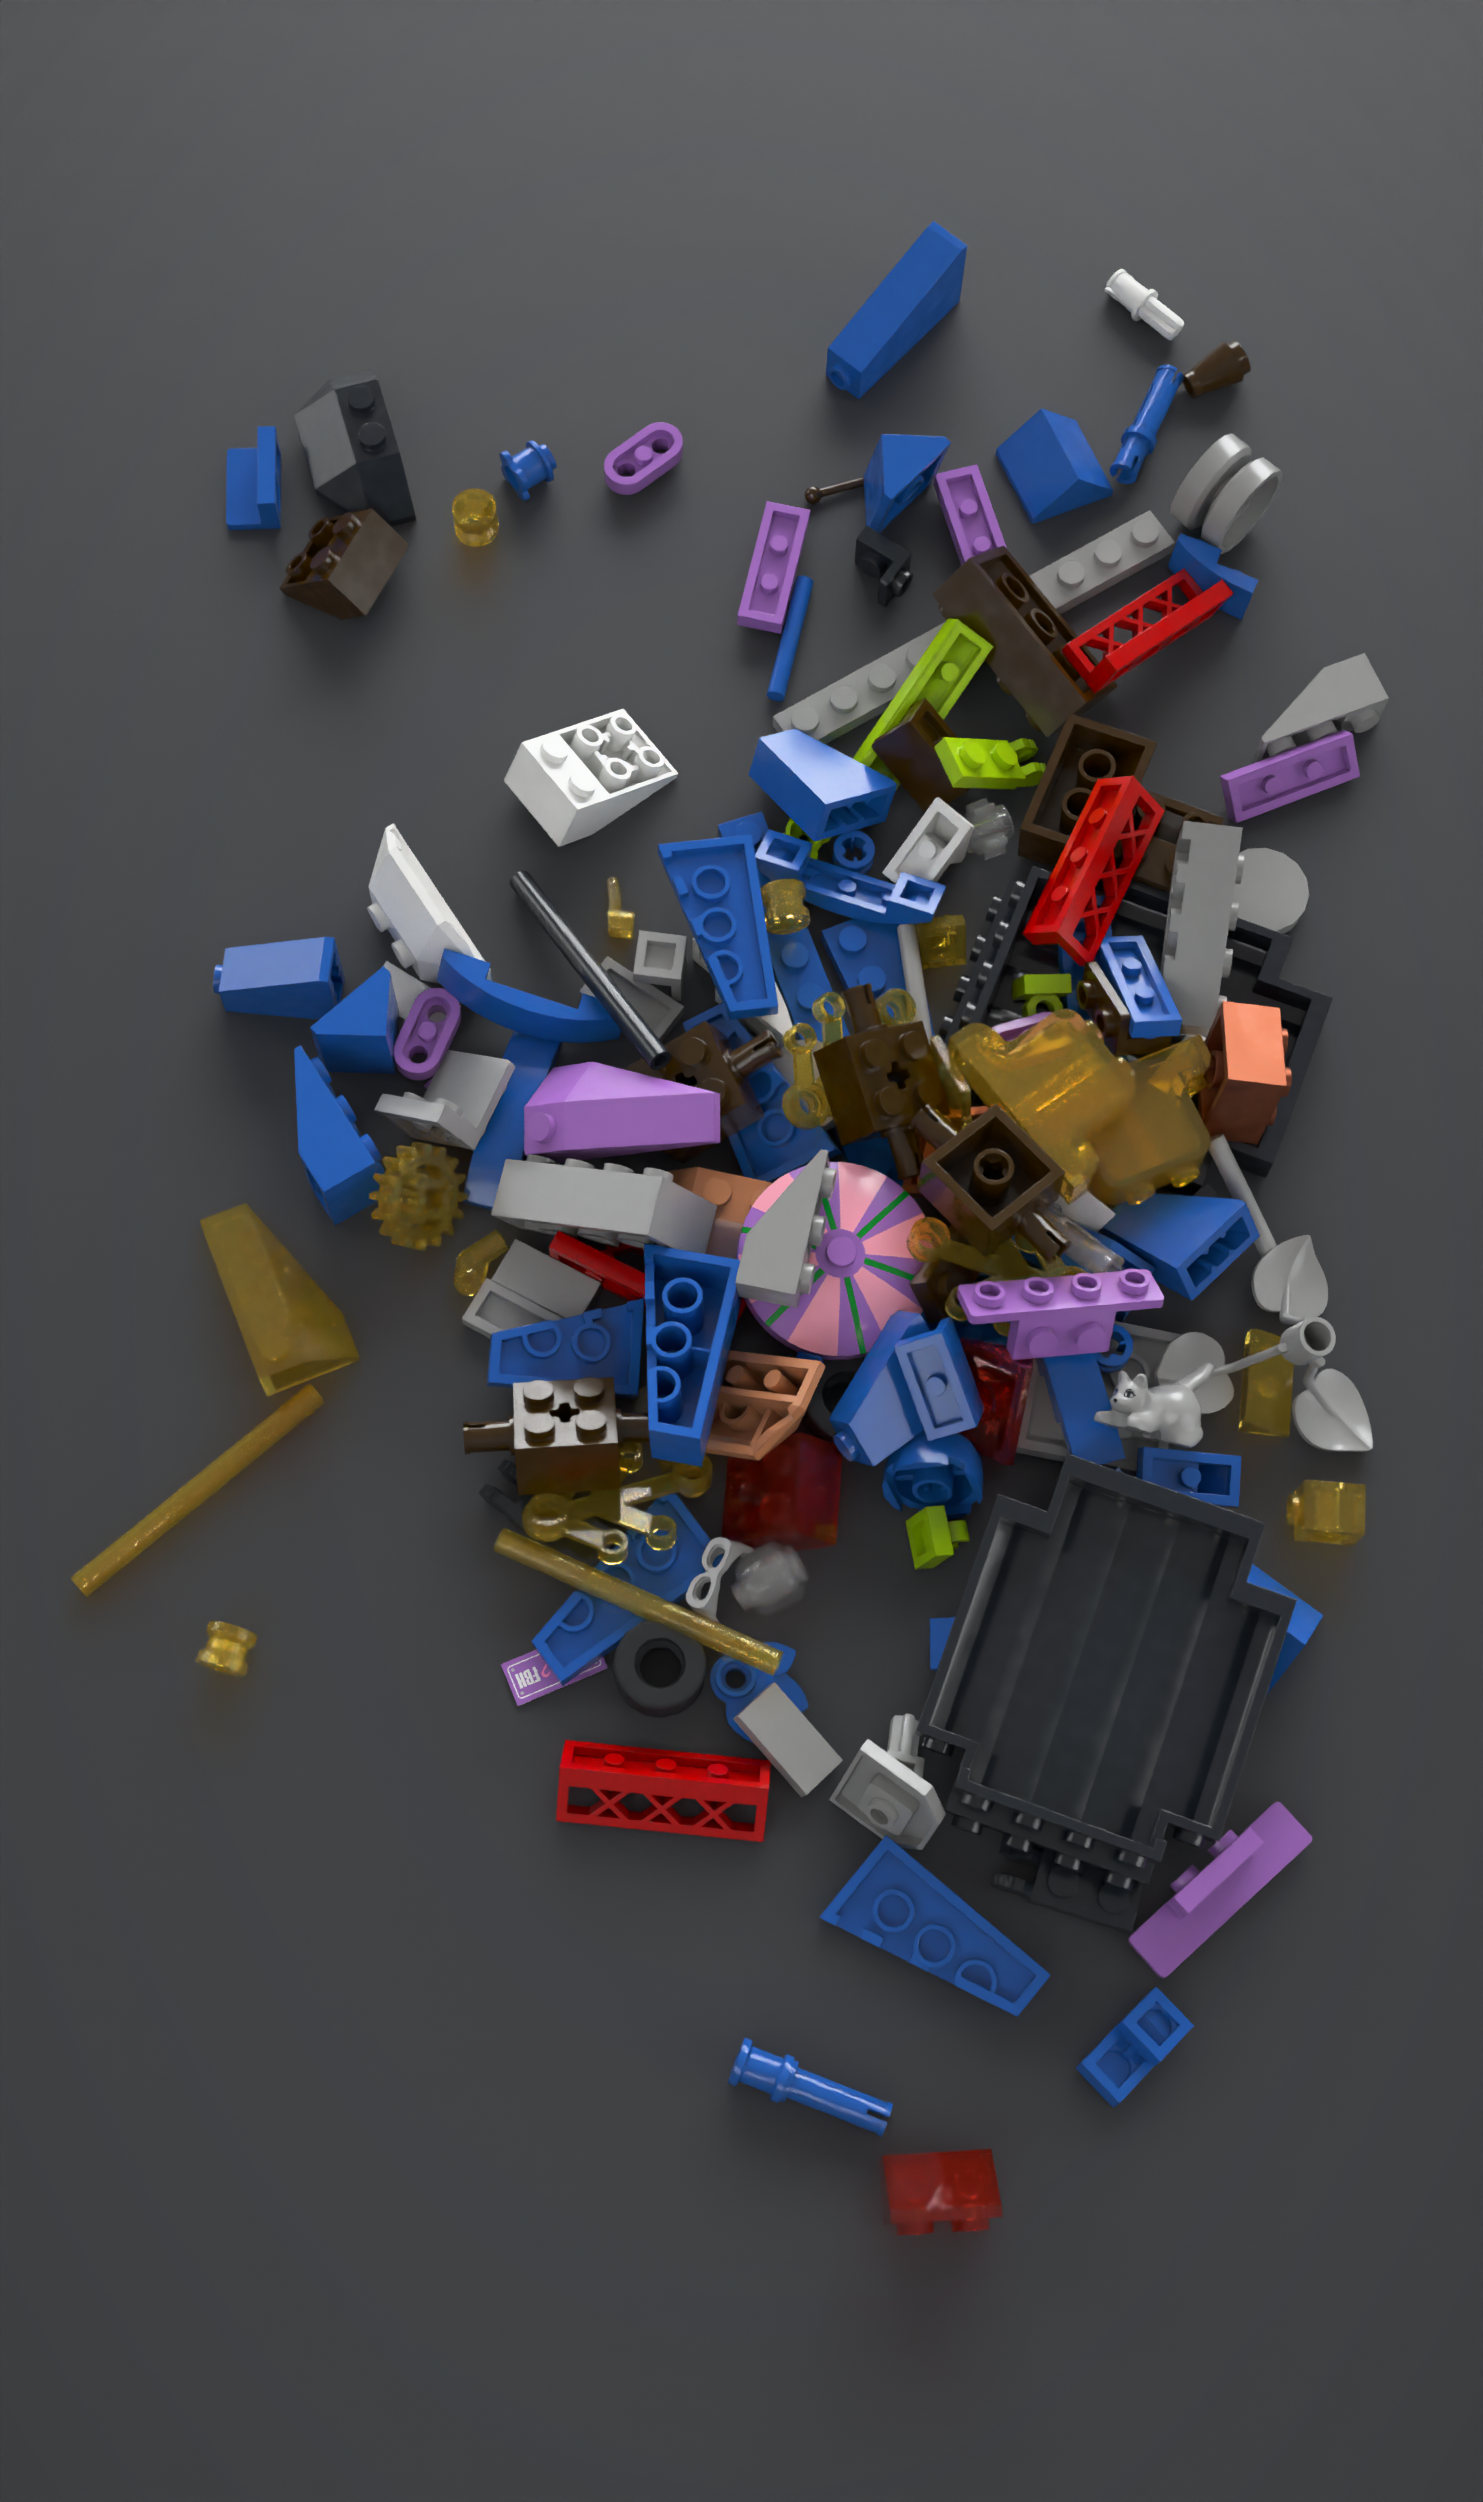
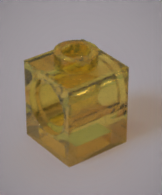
M1304 1480L1295 1491V1495H1289L1287 1502V1524L1294 1525V1541L1354 1546L1365 1535L1366 1485Z

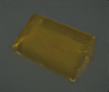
M1250 1329L1245 1337L1244 1358L1280 1344L1281 1336L1260 1329ZM1282 1354L1243 1369L1239 1432L1289 1437L1294 1364L1287 1361Z

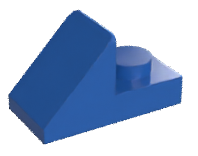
M1152 1447L1138 1448L1136 1478L1219 1507H1239L1241 1456Z

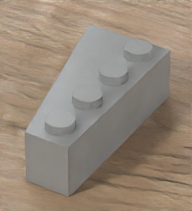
M1184 821L1176 843L1160 973L1182 1018L1180 1034L1207 1037L1222 1001H1227V996H1221L1219 993L1222 977L1229 978L1233 949H1227L1226 943L1228 930L1235 931L1239 902H1233L1235 884H1241L1244 868V855H1239L1243 827Z
M528 1154L526 1161L505 1160L491 1215L520 1229L556 1235L559 1230L575 1239L579 1235L585 1239L618 1247L619 1242L633 1247L642 1248L644 1251V1244L705 1254L717 1205L672 1182L674 1175L660 1169L644 1168L643 1174H635L632 1169L613 1163H605L603 1170L594 1169L592 1164L576 1159H566L564 1165H556V1162L552 1159Z

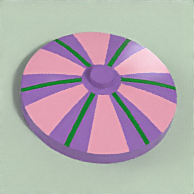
M830 1162V1168L837 1169V1176L832 1198H823L819 1215L826 1217L821 1246L812 1245L808 1263L815 1264V1274L810 1294L801 1293L798 1308L744 1298L759 1324L772 1337L796 1352L800 1350L827 1360H849L867 1356L890 1316L898 1310L922 1313L923 1310L909 1283L935 1249V1244L930 1226L922 1210L899 1184L880 1172L865 1166L846 1162ZM806 1166L780 1177L758 1197L741 1229L736 1259L741 1260L746 1234Z

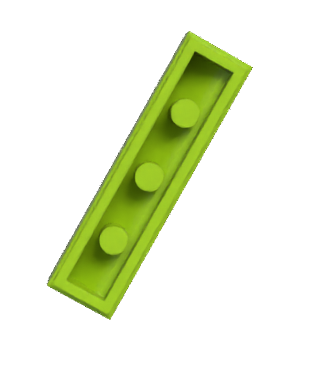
M947 619L853 759L889 777L897 784L898 788L900 782L872 749L875 739L898 726L911 706L924 698L929 701L944 720L994 646L958 619Z

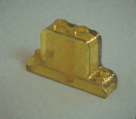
M1060 1009L1012 1041H1004L994 1029L981 1023L969 1024L952 1035L949 1039L946 1057L985 1105L990 1109L997 1104L1066 1172L1059 1194L1064 1201L1070 1205L1087 1193L1096 1168L1101 1164L1100 1158L1090 1142L1126 1117L1135 1093L1134 1081L1136 1080L1134 1071L1127 1061L1122 1057L1116 1058L1105 1046L1104 1037L1099 1028L1090 1020L1084 1021L1075 1011Z
M1199 1034L1023 1105L1018 1125L1036 1143L1043 1144L1053 1151L1066 1146L1072 1148L1096 1196L1104 1203L1117 1205L1127 1201L1129 1205L1139 1204L1152 1197L1156 1193L1155 1189L1169 1183H1172L1174 1187H1179L1193 1181L1200 1175L1199 1168L1210 1147L1211 1139L1190 1096L1200 1092L1207 1086L1204 1076L1210 1064V1052Z

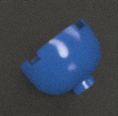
M922 1431L887 1457L882 1479L883 1495L892 1507L901 1512L902 1504L910 1508L920 1509L919 1511L929 1506L944 1505L947 1520L964 1517L971 1513V1506L974 1502L978 1501L980 1504L983 1499L984 1476L982 1458L972 1442L959 1433L928 1441L925 1431Z

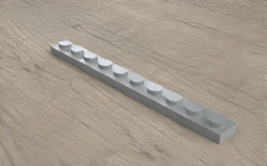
M1149 510L1029 577L1061 615L1173 553L1175 542ZM944 623L773 716V727L778 733L797 729L827 744L883 713Z

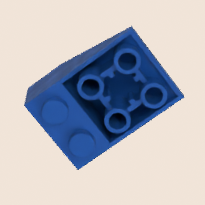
M300 1045L294 1049L298 1153L311 1189L333 1224L337 1225L385 1197L381 1179L386 1177V1173L379 1162L382 1158L374 1142L368 1134L361 1136L354 1122L357 1119L349 1103L343 1095L336 1097L329 1084L332 1082L331 1077L318 1056L310 1060Z

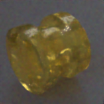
M470 488L460 492L454 498L452 514L455 534L458 539L464 544L473 547L484 546L490 543L496 537L499 530L496 501L493 496L486 490ZM472 518L474 520H479L480 522L473 523L469 522L468 519Z
M780 879L769 882L760 888L763 906L766 908L764 915L767 932L772 934H790L800 931L810 924V912L803 905V900L806 898V888L802 881Z
M209 1621L206 1628V1633L209 1637L206 1647L198 1651L195 1661L202 1666L221 1673L244 1677L248 1669L245 1661L248 1650L255 1647L258 1636L249 1630L232 1624Z

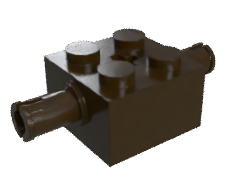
M871 983L849 988L841 992V995L844 998L854 1034L845 1036L813 1052L841 1146L880 1137L882 1140L887 1139L898 1173V1180L901 1181L919 1176L924 1157L916 1131L910 1126L912 1119L921 1109L927 1114L925 1106L930 1103H934L944 1116L951 1114L923 1021L888 1027V1024L882 1025Z
M704 1021L664 1045L671 1054V1059L664 1068L652 1070L642 1058L624 1070L719 1093L720 1142L765 1116L748 1082L747 1076L774 1060L782 1058L783 1052L780 1047L776 1048L779 1043L768 1029L763 1031L761 1035L733 1050L726 1035ZM718 1143L662 1150V1152L684 1164Z
M934 1103L925 1106L927 1114L921 1109L912 1119L910 1126L936 1150L924 1159L921 1164L917 1189L984 1257H987L1013 1235L1020 1234L1048 1264L1056 1261L1055 1253L1060 1258L1070 1247L1072 1240L1066 1237L1042 1212L1058 1200L1066 1172L997 1104L961 1131L937 1109Z
M585 1377L571 1380H535L513 1383L514 1415H509V1420L463 1422L465 1455L495 1451H511V1456L515 1455L518 1495L620 1489L618 1449H623L624 1443L650 1442L648 1412L621 1413V1408H616L614 1377Z

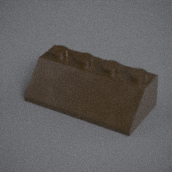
M1005 546L969 558L932 594L939 603L940 613L946 620L949 618L958 619L994 646L984 661L987 662L997 675L996 680L1000 688L1006 694L1015 697L1025 709V717L1030 725L1037 731L1043 732L1047 738L1062 730L1069 713L1081 716L1118 687L1115 682H1112L1096 694L1092 691L1061 651L1067 643L1078 636ZM1086 646L1082 647L1083 653L1096 667L1099 662Z

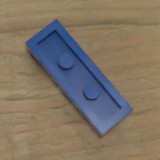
M1143 935L1104 937L1095 957L1101 970L1130 1013L1129 1033L1131 1038L1154 1039L1161 1036H1179L1182 1018Z

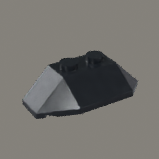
M372 370L328 380L294 415L316 494L345 513L373 509L390 526L415 521V511L400 450L378 378Z

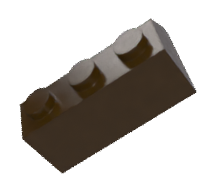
M1069 713L1021 824L1018 856L1055 868L1097 780L1134 776L1141 784L1156 750L1157 742Z

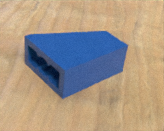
M797 729L760 737L748 774L814 842L885 822L897 788V784L889 777Z
M318 937L225 948L223 965H216L214 970L213 990L214 993L220 995L225 1011L321 1019L342 1001L345 976L335 938Z
M1131 1192L1112 1210L1116 1215L1100 1229L1103 1236L1115 1240L1156 1269L1153 1274L1155 1281L1190 1301L1195 1299L1260 1237L1247 1204L1240 1199Z
M898 1310L890 1316L829 1417V1421L837 1433L833 1437L835 1445L849 1461L874 1467L924 1431L894 1349L897 1341L930 1331L919 1313Z

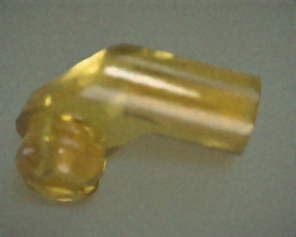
M497 1229L458 1255L453 1284L460 1294L465 1296L476 1295L487 1277L490 1262L510 1249Z

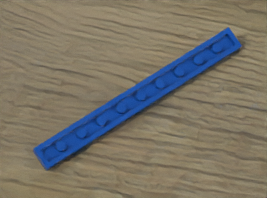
M761 811L718 824V836L720 838L752 834L756 854L769 828ZM758 870L774 980L787 1007L797 1039H815L829 1045L845 1036H849L847 1026L795 895L777 885ZM836 1126L832 1128L846 1163H853L876 1170L902 1187L904 1180H898V1173L887 1139L882 1140L880 1137L841 1146Z

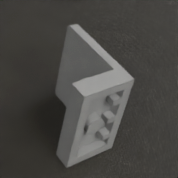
M448 1050L423 1098L409 1092H405L403 1097L382 1093L374 1111L411 1138L475 1150L480 1138L486 1131L487 1124L501 1096L507 1088L515 1065L507 1059Z

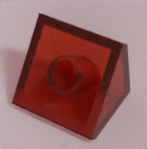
M959 1338L983 1402L984 1411L976 1428L958 1433L968 1438L979 1453L1006 1466L1013 1465L1033 1372V1358L1012 1360L1006 1348L1007 1346Z

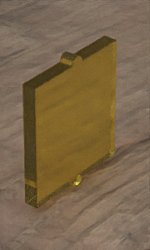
M935 1035L930 1037V1047L951 1112L950 1115L945 1117L961 1131L973 1122L971 1117V1090L941 1037Z

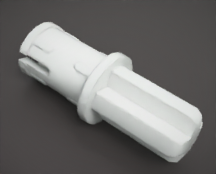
M1124 269L1117 270L1106 284L1108 287L1105 288V293L1126 307L1131 312V317L1134 321L1143 319L1168 340H1173L1184 326V322L1157 300L1158 293L1156 290H1148Z

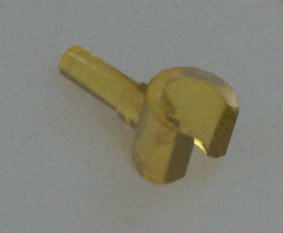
M610 877L607 879L610 902L608 910V935L614 938L632 939L635 912L621 910L622 902L618 878Z

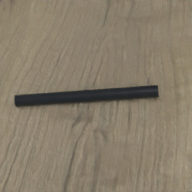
M528 871L516 873L510 880L512 890L652 1070L664 1068L671 1059L669 1051Z

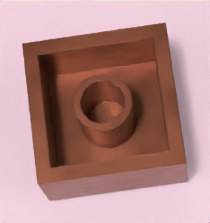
M1222 1001L1196 1059L1201 1138L1209 1139L1223 1133L1226 1141L1258 1144L1266 1127L1274 1124L1277 1105L1281 1097L1288 1096L1292 1081L1291 1069L1285 1067L1284 1061L1288 1046V1031L1281 1026L1280 1008Z

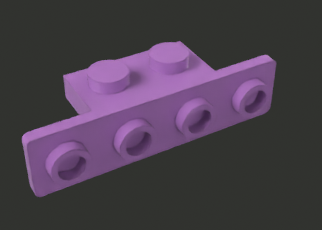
M1126 1269L1124 1271L1092 1274L1079 1273L1076 1275L1046 1278L1031 1277L1023 1280L1000 1282L983 1281L976 1284L959 1285L957 1290L958 1300L971 1324L1011 1321L1006 1348L1012 1360L1109 1351L1116 1312L1161 1308L1164 1301V1295L1151 1272L1147 1269Z
M1273 1803L1239 1836L1230 1829L1220 1838L1219 1842L1212 1845L1208 1851L1214 1859L1201 1871L1192 1864L1174 1880L1170 1886L1176 1894L1129 1936V1944L1158 1977H1167L1312 1842V1836L1282 1803Z

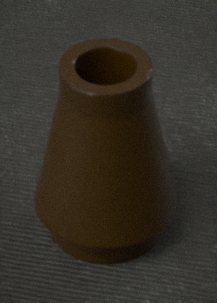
M1236 340L1228 344L1221 342L1190 371L1183 374V385L1188 394L1194 399L1201 394L1242 382L1244 375L1251 371L1246 352Z

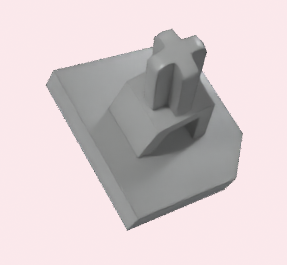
M906 1713L903 1716L895 1715L891 1719L887 1752L871 1740L867 1739L829 1800L881 1839L887 1835L901 1848L922 1850L946 1816V1813L934 1787L923 1779L925 1758L917 1756L920 1736L915 1734L919 1721L915 1720L914 1715Z

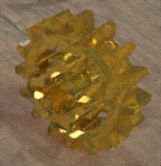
M412 1142L411 1147L399 1145L396 1147L397 1158L385 1156L382 1159L387 1169L385 1174L374 1173L373 1178L380 1184L379 1191L371 1192L369 1198L378 1201L379 1207L371 1213L372 1219L384 1221L379 1229V1233L392 1237V1244L423 1251L426 1250L427 1245L436 1247L441 1245L440 1233L451 1236L455 1233L450 1222L453 1218H463L464 1214L457 1206L459 1201L467 1199L468 1194L459 1191L458 1185L464 1182L466 1176L465 1174L454 1172L459 1161L455 1157L446 1156V1148L420 1142ZM421 1165H426L424 1169L417 1168ZM413 1224H419L417 1227H412Z

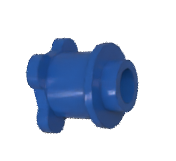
M530 440L526 443L524 450L513 456L507 450L499 453L502 461V474L523 502L530 499L528 489L543 480L547 483L554 480L553 469L557 465L551 451L545 444L539 446L536 442Z

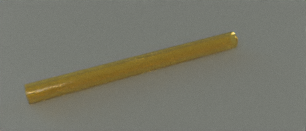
M311 1384L306 1385L75 1573L71 1580L88 1597L325 1403L323 1398Z
M503 1528L496 1540L494 1551L644 1619L660 1622L709 1648L774 1676L779 1668L784 1652L509 1529Z

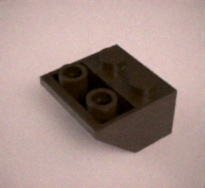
M373 509L354 513L347 512L344 515L331 518L324 517L316 522L309 531L308 538L310 541L303 552L296 555L286 568L288 575L279 589L285 595L340 620L366 616L410 545Z
M1146 789L1165 811L1132 880L1170 893L1176 843L1183 822L1191 821L1222 825L1224 818ZM1135 804L1132 814L1134 830H1137L1145 813ZM1118 840L1114 849L1116 869L1120 867L1124 859L1121 840Z

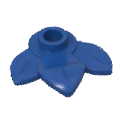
M778 1642L759 1643L746 1655L730 1653L722 1656L712 1667L710 1673L711 1689L719 1700L726 1703V1718L729 1726L735 1733L753 1743L752 1740L733 1718L773 1682L779 1686L801 1713L808 1709V1702L801 1687L786 1674L794 1662L796 1651ZM734 1671L740 1672L745 1677V1684L736 1689L728 1686L725 1680L726 1676Z

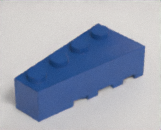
M644 1244L648 1427L651 1457L702 1467L742 1297L738 1296L735 1284L740 1260Z

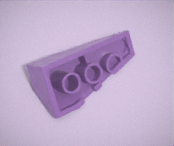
M593 1061L553 1067L524 1107V1155H539L552 1159L556 1163H565L566 1159L582 1161L720 1143L719 1093Z

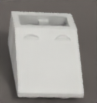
M621 709L522 742L504 778V782L558 847L593 835L676 779L678 772L626 711Z

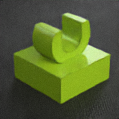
M1026 974L1012 981V1000H1027L1022 1009L1023 1018L1037 1014L1036 1006L1038 1003H1044L1048 1007L1049 1012L1062 1015L1063 1006L1060 998L1072 993L1071 974Z
M944 1505L925 1507L905 1521L915 1570L936 1567L954 1555V1549L959 1548V1542H968L970 1540L966 1521L947 1522Z

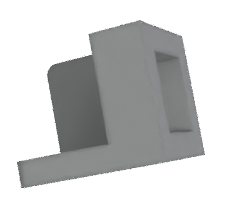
M639 930L633 982L671 986V998L681 1001L687 962V936Z

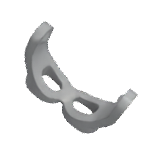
M717 1537L707 1544L703 1552L702 1565L705 1568V1573L699 1574L691 1581L686 1593V1601L692 1607L698 1625L708 1633L723 1638L727 1630L719 1624L716 1618L721 1577L738 1556L746 1560L756 1561L758 1552L743 1543ZM724 1553L720 1564L717 1567H713L715 1558ZM711 1582L706 1598L701 1599L703 1585Z

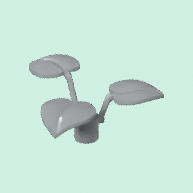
M1310 1235L1298 1236L1275 1246L1259 1260L1252 1274L1251 1287L1257 1305L1267 1312H1280V1322L1292 1325V1327L1283 1332L1280 1344L1224 1365V1352L1216 1340L1204 1333L1189 1332L1172 1340L1161 1356L1154 1374L1157 1386L1176 1384L1180 1379L1204 1363L1209 1362L1213 1365L1214 1370L1209 1380L1194 1391L1202 1407L1201 1414L1217 1412L1232 1401L1234 1387L1227 1375L1229 1373L1281 1354L1287 1361L1295 1365H1306L1309 1363V1367L1303 1377V1384L1307 1390L1299 1393L1292 1405L1294 1424L1302 1438L1315 1448L1331 1452H1366L1373 1448L1369 1417L1363 1400L1352 1381L1342 1372L1332 1368L1325 1369L1315 1376L1318 1368L1325 1365L1323 1356L1333 1350L1336 1343V1335L1331 1324L1325 1319L1318 1317L1327 1306L1328 1285L1325 1274L1315 1255Z

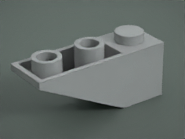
M1363 653L1324 667L1261 737L1253 758L1254 763L1341 730L1348 732L1354 730L1356 733H1361L1374 727L1379 722L1389 697L1366 654Z
M821 1149L746 1234L735 1281L739 1297L798 1308L801 1293L810 1294L815 1274V1264L808 1263L812 1245L821 1246L826 1225V1217L819 1215L823 1198H832L837 1176V1169L830 1168L827 1150Z

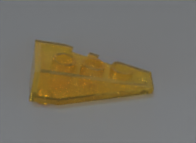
M246 1203L199 1220L250 1357L267 1396L361 1360L342 1312Z

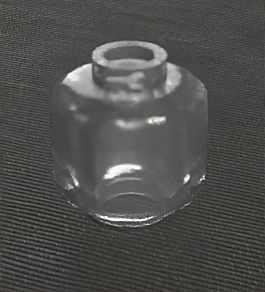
M770 1541L735 1563L734 1572L737 1582L730 1586L735 1598L745 1611L754 1608L763 1617H772L805 1595L804 1582L809 1580L810 1577L800 1557L790 1544L782 1547L779 1543Z

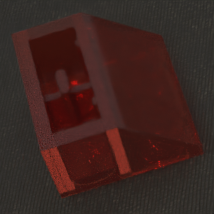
M801 1432L791 1434L759 1461L728 1456L722 1538L737 1541L749 1547L795 1551L835 1546L837 1542L842 1454L837 1446Z
M992 2149L882 2155L879 2157L884 2225H897V2236L934 2233V2222L951 2221L952 2232L990 2230L989 2219L1003 2217Z

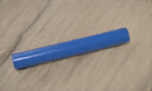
M798 576L795 581L767 691V697L773 701L780 702L785 698L814 581L807 576Z

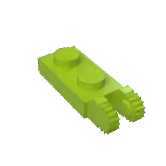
M944 737L934 747L952 786L957 788L1015 789L1017 787H1033L1039 784L1046 768L1045 763L1032 762L1022 767L1018 763L1031 759L1037 753L1038 748L1033 739L1020 738L1008 743V740Z

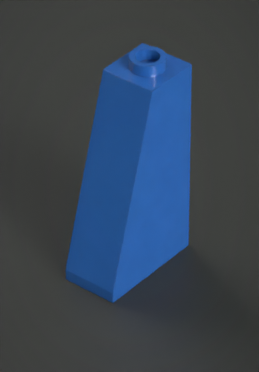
M935 221L927 226L828 347L826 375L837 388L847 390L857 399H860L960 302L967 245Z

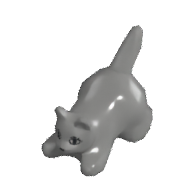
M1209 1362L1204 1363L1180 1379L1176 1384H1163L1148 1389L1146 1375L1140 1373L1131 1380L1126 1372L1120 1371L1118 1374V1385L1110 1399L1112 1409L1096 1412L1093 1419L1097 1423L1132 1432V1436L1156 1443L1161 1440L1181 1447L1192 1448L1200 1442L1204 1433L1201 1427L1202 1407L1194 1391L1209 1380L1214 1370L1213 1365Z

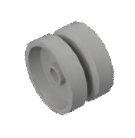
M1232 433L1224 435L1200 457L1177 490L1170 509L1172 517L1189 530L1202 526L1201 538L1203 541L1222 549L1221 554L1230 551L1253 529L1275 498L1283 478L1282 471L1264 457L1251 461V448Z

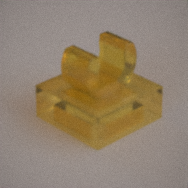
M948 914L944 917H935L931 922L916 924L922 969L966 964V923L963 914L953 916Z

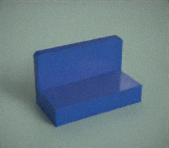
M257 426V448H230L227 450L226 524L229 530L281 529V449L276 426Z
M952 1318L941 1319L937 1328L933 1331L897 1341L894 1349L928 1441L976 1428L983 1414L984 1405Z

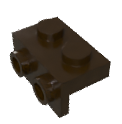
M1086 962L1083 979L1077 984V1000L1081 1009L1087 1011L1095 1024L1098 1036L1104 1038L1114 1056L1140 1055L1147 1052L1168 1050L1172 1036H1161L1154 1039L1131 1038L1129 1033L1130 1013L1097 962Z

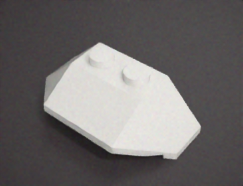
M394 823L386 827L368 886L372 905L367 907L379 931L383 932L388 929L395 942L391 946L401 965L405 969L412 966L421 980L440 984L436 979L444 948L485 961ZM489 968L487 980L493 981L491 969Z

